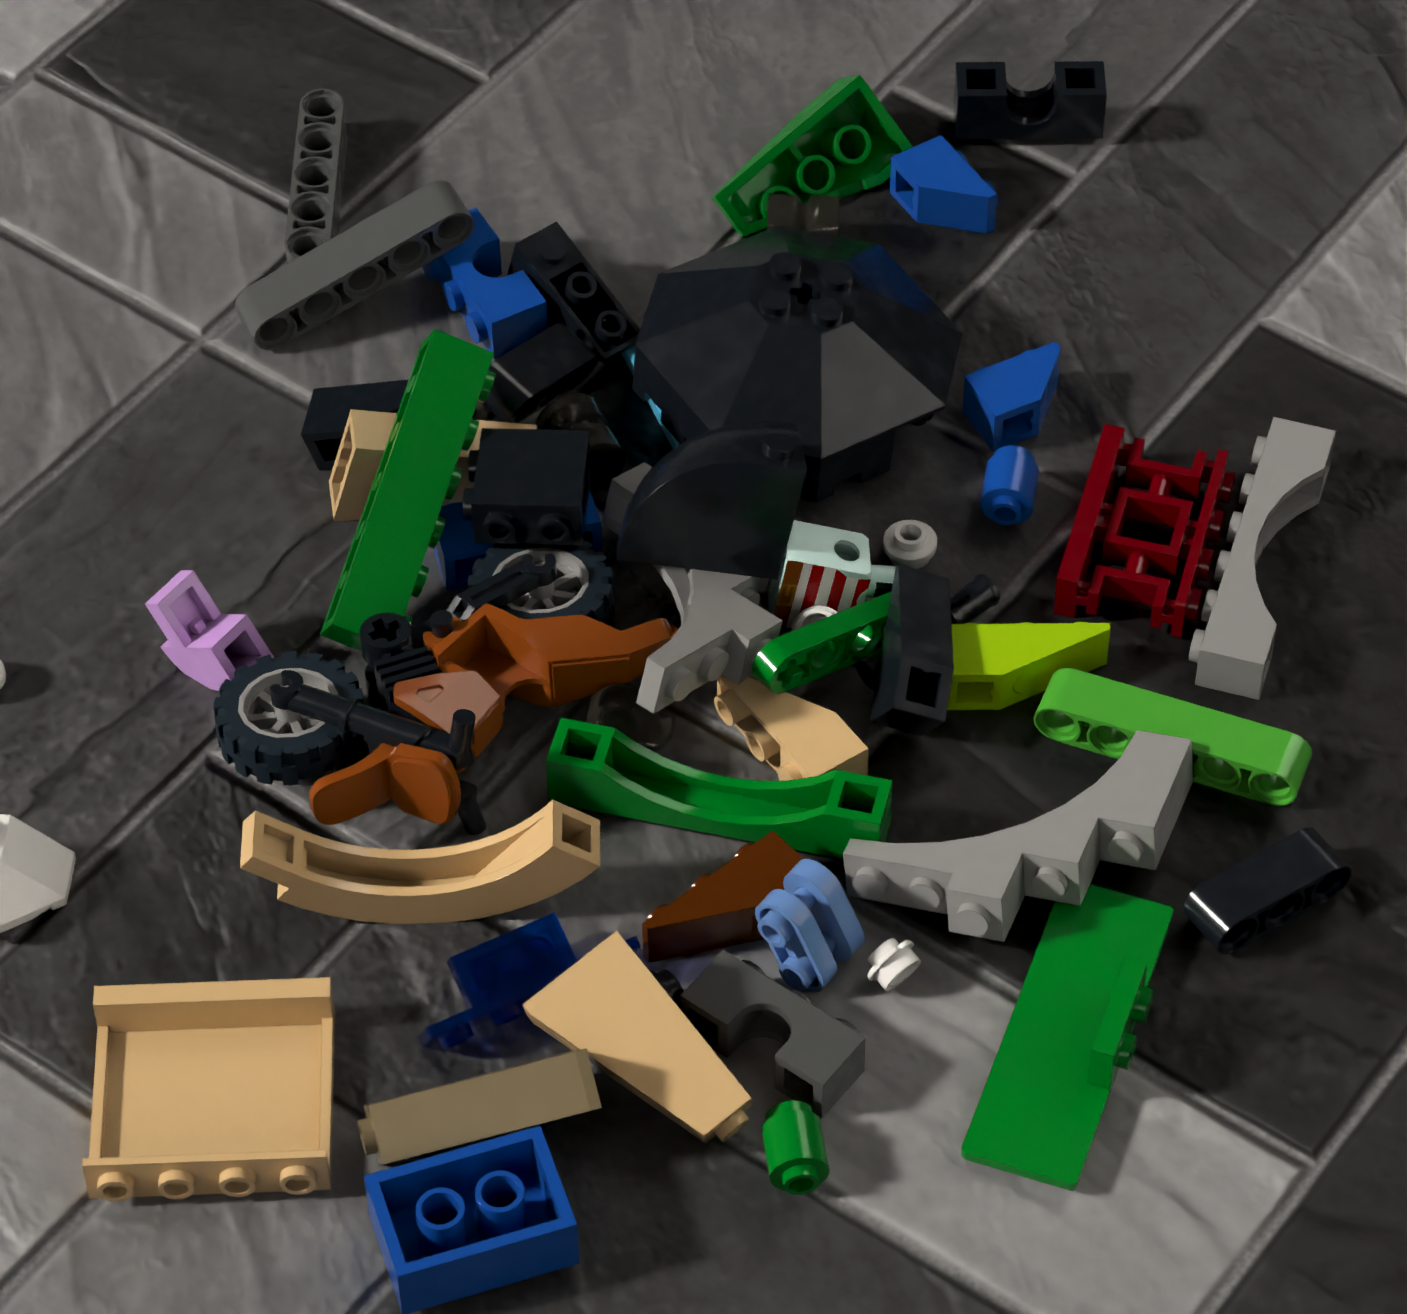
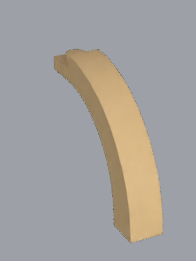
M555 800L550 801L528 819L495 835L459 845L431 849H381L346 844L309 833L256 810L243 821L240 869L277 883V900L305 910L363 922L385 924L451 923L502 914L558 894L581 881L600 867V820Z

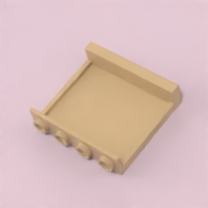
M331 977L94 986L93 1009L97 1023L90 1144L89 1158H82V1169L89 1199L103 1198L108 1201L119 1202L128 1200L131 1197L164 1196L170 1199H184L191 1195L206 1194L244 1197L259 1192H287L302 1195L313 1190H331L335 1007Z

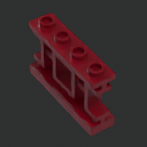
M1104 424L1057 575L1054 614L1075 618L1078 606L1082 605L1087 606L1086 614L1097 616L1102 596L1152 606L1150 627L1161 629L1162 622L1172 624L1171 636L1182 638L1187 619L1197 621L1203 589L1196 588L1198 580L1208 581L1211 572L1214 550L1207 548L1209 540L1219 542L1225 511L1218 509L1220 502L1229 504L1231 500L1236 472L1227 471L1229 451L1218 449L1216 459L1213 461L1207 459L1208 452L1197 450L1192 469L1143 459L1145 439L1135 437L1133 444L1124 443L1125 428ZM1121 466L1126 467L1125 485L1148 490V492L1120 487L1115 504H1109ZM1202 482L1209 483L1198 522L1191 520L1193 501L1169 497L1171 494L1198 500ZM1130 518L1175 528L1170 546L1121 536L1125 519ZM1100 542L1103 543L1101 562L1126 568L1121 570L1096 564L1092 581L1089 583L1086 582L1097 543ZM1180 559L1187 560L1176 600L1169 599L1171 580L1146 575L1147 572L1176 577Z

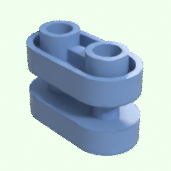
M802 859L784 877L783 886L785 890H772L756 907L755 916L758 922V931L768 942L780 966L779 972L783 980L798 991L820 992L836 975V961H848L864 944L865 935L835 875L817 861Z

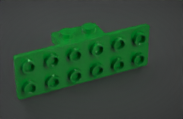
M1093 884L1089 885L1081 906L1054 902L962 1144L961 1157L963 1159L1073 1191L1077 1188L1119 1068L1128 1070L1137 1042V1035L1132 1034L1136 1021L1145 1023L1154 992L1148 986L1173 919L1174 909L1171 906Z

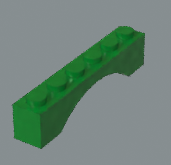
M560 718L546 759L548 803L555 800L569 807L751 842H757L773 830L794 850L843 859V852L850 839L885 842L891 823L892 780L841 770H834L815 777L788 781H755L725 777L697 770L665 758L638 744L616 728Z

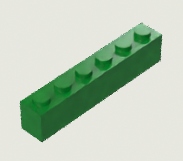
M434 329L421 343L320 633L321 636L362 651L360 627L369 617L380 613H395L405 617L411 625L412 617L405 615L411 596L417 598L426 582L429 568L423 566L422 563L427 548L434 549L442 535L446 519L440 517L439 513L445 498L451 500L458 488L462 469L455 466L461 449L468 451L476 436L479 421L472 419L477 402L484 403L495 380V373L489 371L494 356L493 352L437 329Z

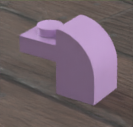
M181 570L145 603L168 639L161 646V649L184 674L209 689L219 691L220 686L226 679L232 680L235 677V670L245 664L248 667L256 664L257 658L271 655V658H274L247 614H221L194 570Z

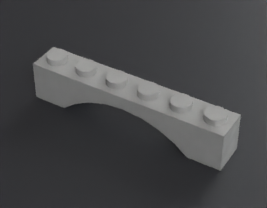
M1273 417L1267 437L1258 435L1251 460V466L1256 467L1257 470L1255 475L1245 474L1239 497V504L1245 505L1243 513L1234 511L1229 524L1227 542L1233 544L1231 552L1221 550L1217 561L1214 581L1221 583L1218 591L1209 589L1205 598L1201 620L1208 622L1206 630L1196 629L1192 639L1189 661L1197 662L1195 685L1252 699H1260L1272 660L1277 624L1264 604L1256 581L1255 566L1263 549L1282 527L1297 515L1319 504L1331 465L1335 430Z

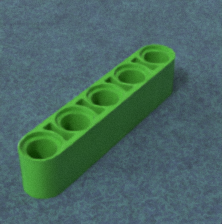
M1071 668L1058 669L1052 674L1033 718L1039 732L1052 740L1118 760L1137 730L1192 739L1193 782L1275 806L1289 805L1294 802L1312 757V748L1308 742L1292 732Z

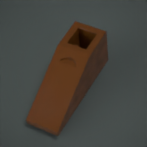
M773 830L756 843L750 842L745 844L736 852L732 860L712 874L706 873L700 876L683 895L669 905L663 904L658 906L649 914L646 921L642 923L643 958L650 963L763 940L764 938L757 928L758 922L755 916V909L772 890H785L783 886L784 877L804 858Z

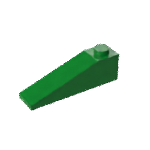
M860 74L841 78L803 108L711 198L740 237H744L794 218L804 212L828 205L846 196L882 184L890 177L891 157L913 146Z

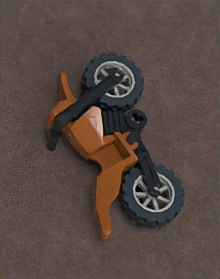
M584 540L583 545L505 544L499 547L495 544L485 551L486 557L484 559L478 558L472 566L473 575L468 577V589L457 594L446 610L434 612L428 621L417 626H411L409 621L399 614L380 613L369 617L363 622L360 627L362 656L368 663L365 669L367 697L371 704L377 708L364 704L362 688H359V681L352 671L346 673L345 665L340 661L332 659L328 662L324 660L322 654L309 652L307 656H298L297 651L282 652V657L276 658L266 655L257 658L256 664L250 667L246 664L234 671L235 677L232 680L226 679L220 686V697H215L214 718L218 744L221 747L222 756L228 764L234 762L235 769L239 774L245 777L252 774L257 777V782L272 785L273 780L283 781V785H299V780L310 778L311 782L316 781L310 788L309 802L316 820L322 824L334 825L350 820L392 799L403 812L436 824L451 822L458 812L466 833L477 835L486 828V822L477 802V786L458 779L457 774H460L474 763L476 757L480 755L502 728V712L505 710L504 702L506 696L510 694L523 701L552 708L630 682L632 679L643 675L647 657L670 641L678 631V628L668 623L665 618H658L621 631L611 627V615L615 613L613 571L611 566L608 567L606 556L601 551L595 553L593 545ZM574 589L578 592V594L570 593L567 591ZM361 738L368 742V747H362ZM327 771H335L334 773L325 775V772Z

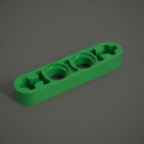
M891 592L769 641L755 657L752 664L753 677L773 693L781 694L857 663L858 660L865 658L883 645Z

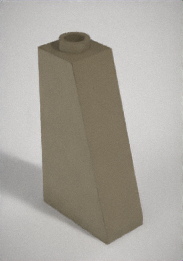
M586 1048L365 1105L364 1109L367 1118L357 1120V1125L365 1155L376 1153L378 1164L384 1165L600 1109L602 1106Z

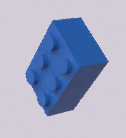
M541 1125L364 1176L369 1217L402 1314H410L580 1264L577 1223Z

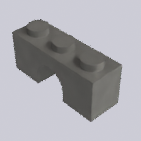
M724 949L680 995V1010L709 1046L726 1058L743 1042L752 1038L766 1037L783 1044L781 1049L775 1054V1089L794 1101H802L809 1104L813 1113L821 1118L827 1114L864 1072L866 1037L861 1035L853 1024L842 1018H833L814 1006L802 992L783 987L767 977L755 963L749 960H740Z

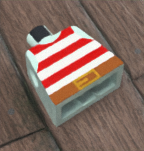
M794 520L778 580L769 579L767 584L768 610L771 614L783 620L781 628H792L795 618L803 610L812 606H827L839 613L864 603L866 597H879L891 592L896 566L871 564L869 539L862 533Z

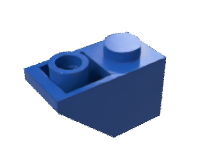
M941 135L891 157L890 194L917 223L985 234L995 230L998 196L994 186L988 180H983L969 165L965 155L961 151L955 150Z
M1056 341L1037 349L1027 350L1018 356L997 364L979 368L975 372L964 376L962 412L992 452L997 451L1003 446L1013 445L1039 434L1058 385L1061 347Z

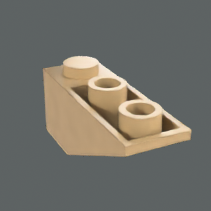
M723 675L717 679V696L714 698V704L719 716L727 725L732 726L734 724L746 737L752 754L761 762L766 760L777 772L779 781L815 777L834 770L868 776V747L836 712L787 692L775 694L759 681L749 677L739 685Z

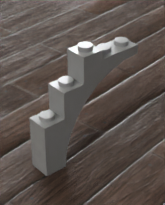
M645 462L611 480L602 524L617 535H620L627 506L637 486L652 468ZM652 564L673 594L681 616V627L670 641L647 657L636 703L654 714L675 701L683 700L691 691L708 681H715L721 675L738 685L747 677H752V664L755 657L769 641L779 636L783 621L758 606L760 595L757 592L761 578Z
M1137 730L1119 760L1095 784L1066 804L1026 823L993 833L944 842L887 843L850 839L843 852L847 896L947 914L949 932L1004 942L1025 896L1081 906L1100 860L1156 870L1193 783L1192 739Z

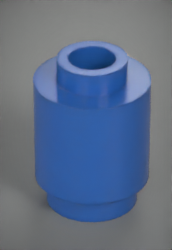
M1016 445L1003 446L987 462L980 507L989 519L998 524L1013 525L1022 523L1030 518L1033 513L1039 468L1035 462V457L1029 450Z

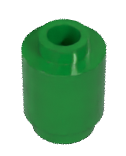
M785 1101L772 1106L766 1112L765 1122L761 1128L770 1182L777 1189L792 1195L810 1193L826 1180L830 1172L821 1121L813 1113L811 1106L802 1101Z

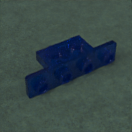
M555 912L448 959L447 964L468 1009L427 1027L419 1036L424 1048L439 1042L442 1050H446L472 1038L474 1033L471 1027L492 1018L495 1027H498L526 1014L522 1004L577 962ZM637 936L625 940L635 953L641 948Z

